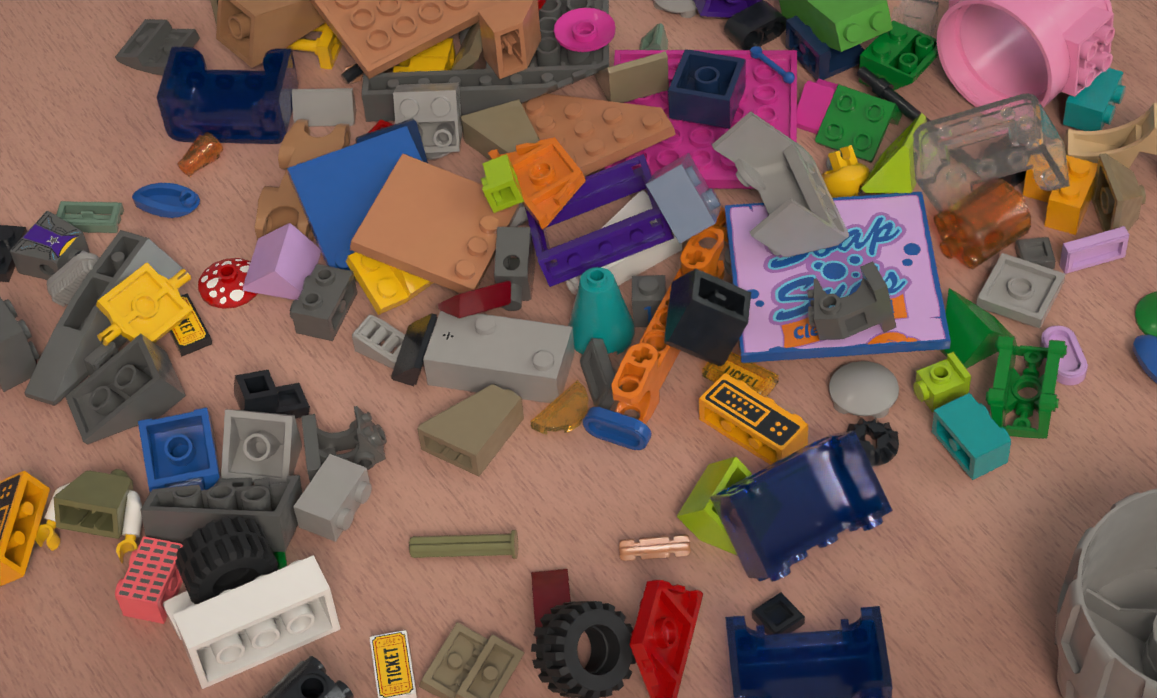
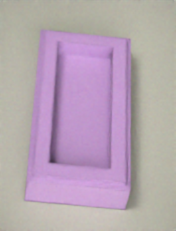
M1123 226L1063 243L1059 266L1063 273L1066 274L1123 258L1126 255L1130 234Z

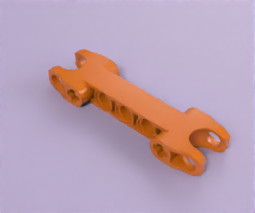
M708 227L691 237L681 253L680 269L673 281L695 268L723 280L725 276L724 262L719 260L724 247L723 230ZM706 237L717 240L713 248L709 249L701 247L699 241ZM671 285L639 343L631 346L626 352L612 382L613 400L619 401L615 412L624 414L626 410H636L640 413L638 420L644 424L648 422L659 404L660 388L681 351L664 344Z

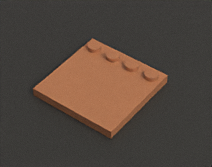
M402 153L351 240L350 250L458 293L478 289L496 254L497 227H510L521 203L493 213L483 193L482 184Z

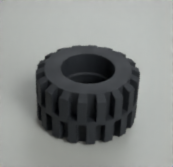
M229 517L222 518L220 521H212L206 524L201 529L198 528L192 533L191 537L183 541V547L178 549L177 559L175 560L182 581L194 604L202 603L218 596L225 590L235 589L261 575H268L278 570L277 560L262 528L254 520H244L243 517H235L233 519Z
M579 601L556 605L550 609L551 614H544L540 619L543 626L536 627L533 634L537 637V643L532 644L531 652H536L537 659L532 660L534 668L541 670L538 677L542 683H549V690L553 693H560V696L568 698H606L612 695V691H619L624 686L622 679L630 678L632 671L629 667L630 664H635L636 660L630 647V634L633 628L631 624L624 623L626 616L621 611H615V606L609 603L602 604L601 601ZM584 631L591 644V655L585 668L582 667L577 653L578 642Z

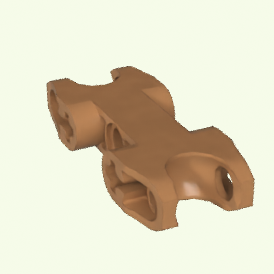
M298 119L284 136L279 149V167L286 170L279 187L264 186L258 199L255 222L257 240L291 223L297 226V229L313 242L315 236L288 176L287 168L350 146L351 133L349 124H337L334 130L324 137L310 136L311 130L308 127L307 119Z

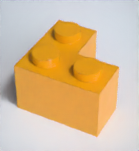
M1036 147L1026 169L1023 196L1048 203L1044 227L1073 235L1077 234L1092 200L1097 163Z

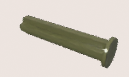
M512 530L511 534L413 536L409 541V552L413 558L512 555L513 559H517L518 534L517 530Z

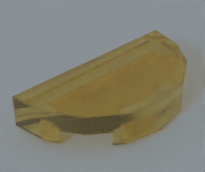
M578 380L574 382L530 421L531 429L542 434H548V431L556 432L561 430L567 433L580 426L588 412L589 398L586 388Z

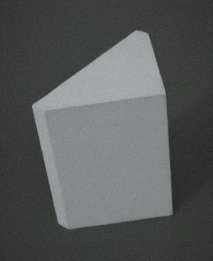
M225 409L221 479L252 478L254 482V479L269 478L270 484L287 482V476H293L302 448L295 415Z

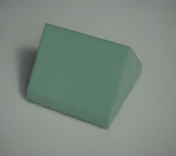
M661 23L657 24L641 38L639 50L668 49L667 35L664 25Z

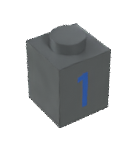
M665 275L632 276L634 328L648 327L666 294Z

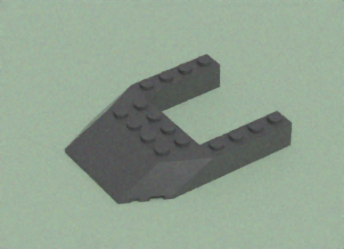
M547 0L539 10L541 41L528 68L502 79L497 77L487 61L486 69L380 73L370 79L363 74L362 100L366 122L379 121L380 119L395 121L393 92L397 85L459 82L461 116L518 99L523 104L531 99L552 93L599 73L600 70L609 67V43L595 51H572L564 48L557 42L554 35V26L563 14L578 8H595L609 14V0Z

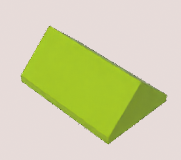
M923 113L878 157L869 176L861 187L865 193L913 192L929 160L927 120Z

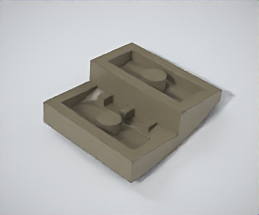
M479 21L472 25L467 32L451 70L473 69L475 62L478 61L483 49Z
M457 622L423 676L419 687L440 698H499L525 652L493 634L488 640Z

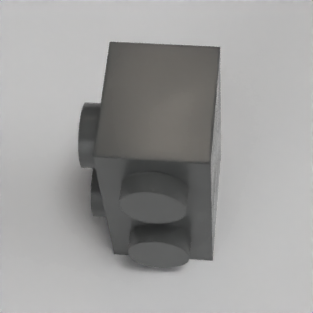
M316 264L311 275L305 278L303 290L298 300L295 299L290 308V317L293 319L297 334L329 341L334 340L357 295L353 271Z

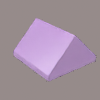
M291 223L258 238L244 281L243 291L298 300L303 290L305 278L308 275L310 276L316 264H319L321 257L320 248Z

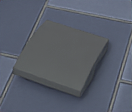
M145 19L115 58L118 62L136 70L156 75L171 76L200 37L195 29H172L167 19Z

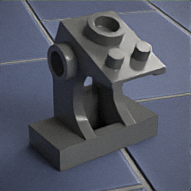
M873 261L860 267L863 278L857 291L842 298L835 294H827L818 279H814V289L807 291L808 298H814V300L810 301L811 306L808 307L810 327H816L820 340L845 339L877 324L880 325L884 333L897 328L887 285Z
M354 406L356 420L351 422L348 430L338 433H329L319 429L315 414L301 416L306 465L310 482L329 454L364 466L367 470L386 459L384 444H386L387 439L385 432L379 424L375 425L371 421L372 416L369 412L364 414L358 406ZM353 449L348 453L336 455L337 451Z

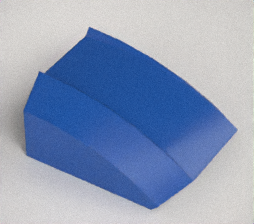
M207 407L196 409L189 413L138 421L150 492L152 489L199 485L201 490H208L216 484L220 478L211 414Z

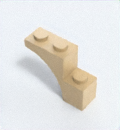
M1153 103L1143 115L1134 121L1119 127L1099 131L1068 129L1064 135V155L1098 164L1099 154L1106 153L1128 169L1139 152L1157 155V103Z

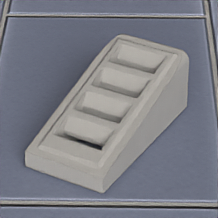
M369 314L352 334L354 349L356 352L394 369L405 334L380 318ZM384 340V344L380 346L379 344ZM395 346L398 347L393 354L390 353Z

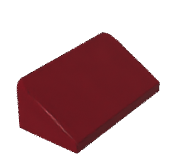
M507 280L460 293L439 303L438 309L460 319L509 305L511 303V281Z

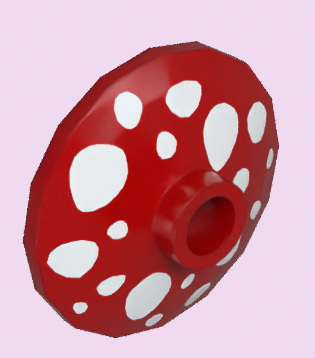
M241 258L223 259L205 269L198 281V291L203 301L213 307L222 309L236 308L250 302L258 294L243 291L244 281L251 261Z

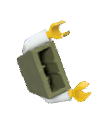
M115 469L110 474L85 471L71 483L57 488L44 517L47 522L39 526L35 541L42 547L46 540L48 548L54 551L60 545V537L55 532V528L119 539L123 535L125 540L121 541L116 547V553L123 564L124 554L138 549L135 540L136 537H140L142 526L140 511L142 503L139 494L133 491V481L126 472L120 469Z

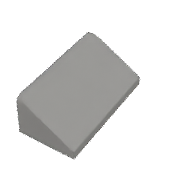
M353 88L292 89L294 123L298 119H307L308 127L336 126L340 123L349 124V126L355 124L357 109Z

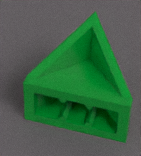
M949 288L945 314L951 343L950 349H941L940 351L946 357L947 354L954 352L967 369L997 353L995 342L999 335H1013L993 315Z

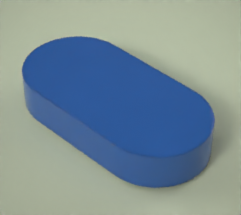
M601 407L590 408L583 419V426L592 436L632 450L646 448L652 436L651 430L642 421Z

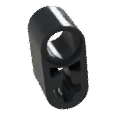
M762 0L730 17L724 26V33L742 50H750L754 46L761 47L779 37L786 29L787 18L770 3Z

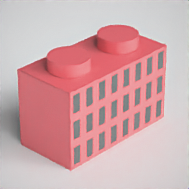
M143 536L138 549H135L130 556L129 568L124 579H120L116 586L115 598L118 600L123 616L161 624L165 623L167 614L163 607V602L176 596L183 583L175 562L177 551L183 547L182 544Z

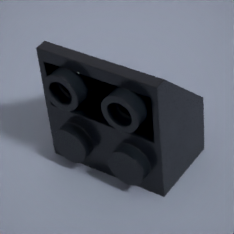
M696 268L671 283L664 344L717 366L724 365L748 324L751 292Z

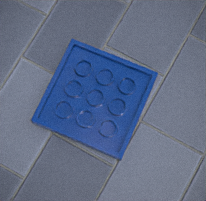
M407 126L287 168L288 176L327 266L351 271L346 263L348 255L355 253V251L350 250L351 240L402 153L422 161Z

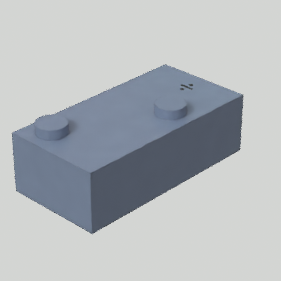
M689 153L657 170L646 183L679 244L716 223L721 210V203L712 188L709 189Z

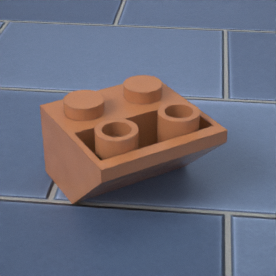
M506 0L478 11L483 56L497 77L502 79L527 69L541 41L538 0Z

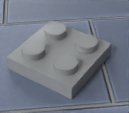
M1002 253L977 297L976 305L984 310L1040 329L1064 284L1066 274Z

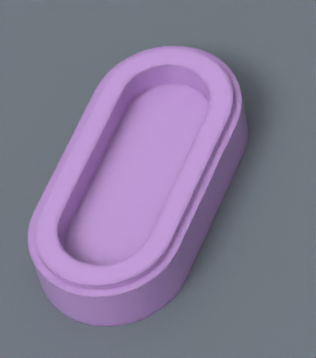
M1051 326L1045 329L1042 333L1040 347L1048 348L1049 340L1066 341L1067 355L1064 358H1060L1056 381L1064 385H1077L1081 383L1086 377L1088 364L1074 332L1064 326Z

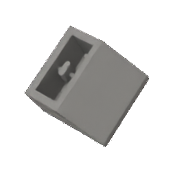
M459 82L397 85L393 92L395 124L414 119L417 122L425 153L460 152L461 104Z

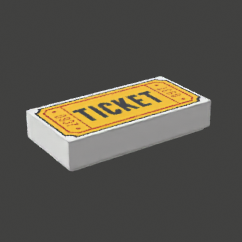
M407 631L371 636L370 644L378 698H417Z

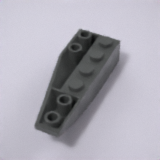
M120 230L69 302L35 367L24 392L25 396L55 406L89 376L84 359L103 343V341H99L97 335L111 325L109 319L96 307L97 300L145 263H148L158 274L167 279L172 278L183 268L149 238ZM119 335L113 342L116 343L119 349L128 339Z

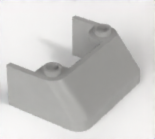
M750 111L712 144L714 150L735 163L738 170L736 172L738 180L745 187L749 188L752 186L759 191L769 216L754 227L750 234L753 238L766 245L774 255L791 257L838 246L849 237L848 230L812 156L801 145Z

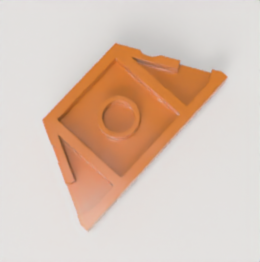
M555 137L540 140L536 143L516 145L515 152L505 153L517 174L524 199L522 203L541 229L546 228L586 181L583 172ZM498 149L488 152L491 160L505 155L499 154Z

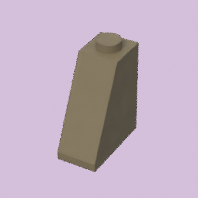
M519 99L460 116L465 143L489 160L491 159L488 152L498 149L499 154L515 152L516 145L540 141Z
M493 384L421 423L417 428L421 450L479 477L523 421L522 398L512 390H504Z

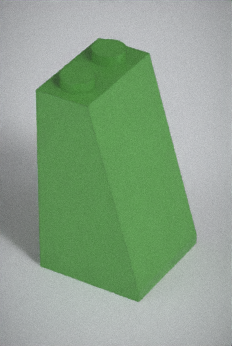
M779 0L783 16L787 19L797 16L805 25L810 26L821 42L840 52L893 29L887 0Z

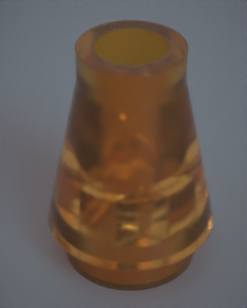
M206 132L204 135H198L177 165L185 175L191 177L198 170L219 159L220 153L224 150L223 146L209 132Z

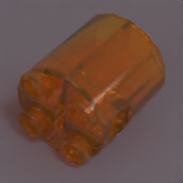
M992 178L936 214L933 218L942 240L940 250L948 259L955 257L972 270L1027 234L1031 227V215L1025 198L1011 184L999 178Z

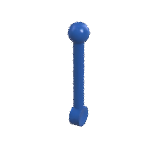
M754 46L750 49V56L752 58L761 59L780 74L785 83L791 84L794 82L795 75L792 72H786L762 53L761 47Z

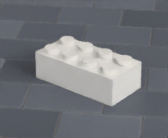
M314 555L303 560L294 561L287 567L268 575H261L249 583L235 589L225 590L216 597L199 604L190 605L183 611L173 614L187 656L202 689L340 630L330 587Z

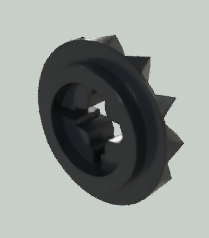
M861 417L857 424H849L847 431L843 434V450L855 463L863 466H880L888 463L896 456L899 449L898 432L891 429L889 422L880 423L876 417L872 421H865ZM866 435L871 436L872 439H877L876 449L869 441H865Z

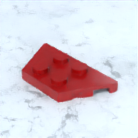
M652 580L646 583L635 627L631 633L630 647L650 698H677L703 598V593L700 590L688 591L685 590V586L671 585L670 582L664 580Z

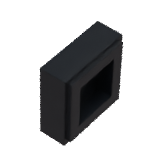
M782 592L752 611V619L775 644L805 624V616Z

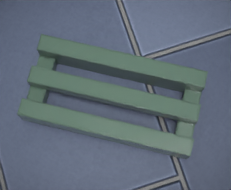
M60 201L56 216L82 232L117 233L119 229L117 224L121 222L120 215H123L124 208L122 203Z

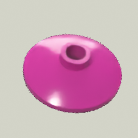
M578 8L568 11L557 20L554 26V35L557 42L564 48L577 52L595 51L606 46L614 38L616 32L613 18L606 12L595 8Z

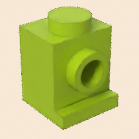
M507 154L482 163L485 177L481 178L482 190L493 213L524 202L517 174Z
M951 352L947 354V359L917 370L913 389L917 398L921 402L924 401L929 409L934 412L935 409L968 394L971 375L955 353Z

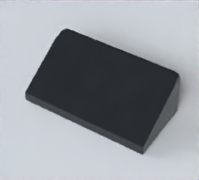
M431 313L408 326L391 379L411 386L417 384L424 363L423 358L438 317H436V314Z

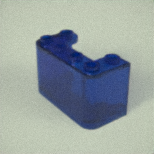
M171 47L156 97L168 136L179 142L281 143L288 132L293 111L291 92L292 89H298L299 85L292 49H271L267 51L263 58L264 71L207 70L205 59L198 50L191 47Z
M855 431L832 434L816 440L710 497L748 578H757L758 581L770 578L771 582L791 573L789 567L808 557L807 550L818 545L819 548H823L839 540L837 534L847 528L849 532L860 528L863 531L873 529L884 522L882 519L884 515L893 511Z
M880 606L861 607L860 618L849 624L848 619H841L840 630L765 635L764 625H756V631L750 629L745 623V616L725 617L726 656L731 698H892L893 685Z

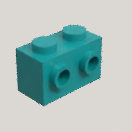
M1108 68L1107 71L1097 76L1089 87H1085L1075 97L1069 95L1066 101L1063 125L1083 131H1099L1103 129L1105 123L1110 125L1116 109L1114 105L1115 103L1121 104L1126 90V86L1121 85L1123 72Z
M970 393L934 410L932 433L972 480L1008 463L1011 438L1008 432L994 422L987 408L982 403H978Z

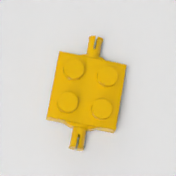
M148 263L141 266L97 300L96 307L111 323L108 328L97 335L99 341H103L102 344L107 346L119 335H122L131 342L138 335L142 334L153 343H156L191 315L193 309L181 298L178 291L181 286L191 280L189 273L185 274L186 270L181 269L172 278L167 279L158 274Z

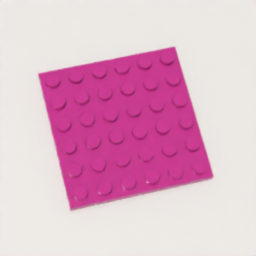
M615 50L614 66L666 51L670 87L684 50ZM694 50L746 59V87L730 128L751 111L797 143V50H762V53L779 67L795 75V80L791 84L785 83L783 77L761 59L752 58L750 50ZM668 90L624 102L661 107L672 123L676 135L606 166L605 169L644 154L653 175L657 170L689 153L709 189H755L752 186L749 188L745 187L736 176L738 170L735 163L713 149L712 144L725 134L729 128L669 118ZM641 164L632 166L633 170L641 167Z

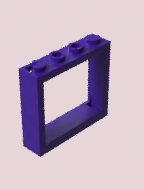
M644 154L585 177L586 181L547 227L643 189L647 190L652 205L650 210L550 249L546 229H541L526 209L537 260L549 287L582 275L590 268L605 266L674 239L669 224L646 186V183L652 177V173ZM641 164V167L633 170L632 166ZM657 220L656 223H650V221Z

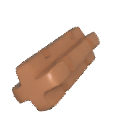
M686 534L674 535V539H669L668 536L639 538V542H634V539H622L619 541V553L623 561L636 560L635 556H641V560L670 557L671 553H675V557L688 556L691 551L690 539Z

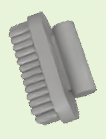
M83 250L53 274L46 283L52 301L63 307L68 305L99 257Z

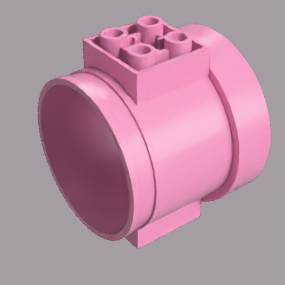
M949 0V8L941 18L937 30L938 55L947 77L956 90L969 103L996 118L1023 120L1041 111L1060 92L1075 97L1085 87H1089L1097 76L1108 70L1113 58L1110 52L1111 41L1115 34V28L1113 27L1114 13L1112 12L1110 0Z

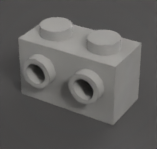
M329 454L293 506L299 528L336 542L343 530L346 531L351 526L354 514L361 503H366L370 497L372 486L369 481L367 468Z

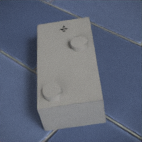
M440 311L423 358L427 384L470 392H479L493 384L504 390H512L524 400L559 405L575 354L573 327L480 313L459 319Z

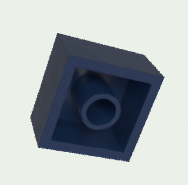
M685 49L668 89L669 118L730 129L746 87V59Z

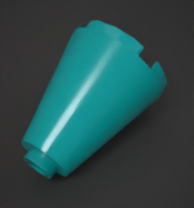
M602 267L590 268L582 274L568 326L573 327L574 348L582 355L592 338L603 339L607 353L617 352L618 355L631 345L635 335L633 319L611 271Z

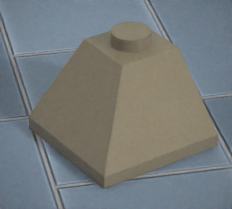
M1106 153L1099 154L1092 203L1102 230L1105 232L1124 226L1129 231L1139 219L1141 205L1145 204V189L1143 185L1138 184L1134 172Z

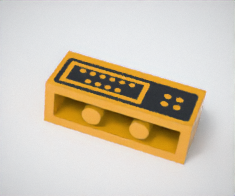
M724 373L699 398L700 421L781 472L808 446V424L799 415L791 414L778 406L771 398L760 395L752 390L744 381L736 380L727 373Z
M25 470L0 481V586L24 577L50 492L49 487Z

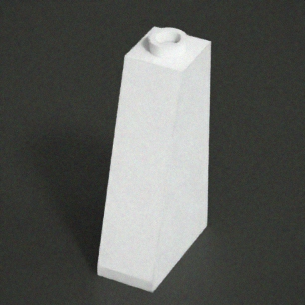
M644 190L639 192L602 228L652 209L648 194ZM656 219L653 220V221H650L651 224L657 222ZM673 233L674 239L602 266V268L612 272L619 286L630 280L632 276L639 275L681 251L682 243L679 244ZM582 275L565 281L568 289L574 295L577 293Z

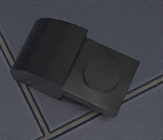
M269 370L235 375L234 396L240 410L295 415V419L309 415L310 406L300 383L276 387Z

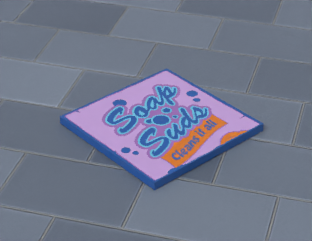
M922 192L832 198L848 230L849 237L838 246L791 257L774 255L766 245L751 236L750 231L769 216L764 203L725 205L732 283L751 292L748 324L739 338L741 363L950 349L951 340ZM873 261L887 285L897 328L884 333L880 325L877 324L845 339L820 340L816 327H810L808 307L811 306L810 301L814 300V298H808L807 291L814 289V279H818L827 294H835L842 298L857 291L863 278L860 267Z

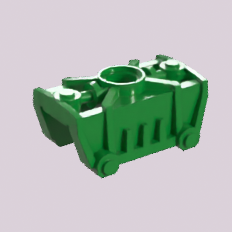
M999 335L995 342V349H997L999 355L993 388H989V391L986 392V401L991 408V417L999 427H1003L1008 432L1009 436L1047 439L1051 412H1056V408L1059 406V398L1054 393L1060 358H1064L1067 355L1066 341L1049 340L1048 348L1017 346L1015 336ZM1016 355L1024 356L1025 365L1028 367L1022 371V376L1014 368ZM1044 358H1047L1045 373L1040 376L1039 371L1036 369L1042 365ZM1025 387L1034 388L1038 392L1032 398H1023L1018 394ZM1016 408V414L1020 417L1014 420L1012 426H1004L1006 415ZM1034 409L1039 414L1038 430L1031 427V422L1028 419L1033 416Z

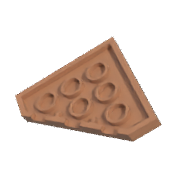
M545 94L522 104L539 139L544 140L555 137L583 172L584 177L676 135L672 123L661 107L555 94Z

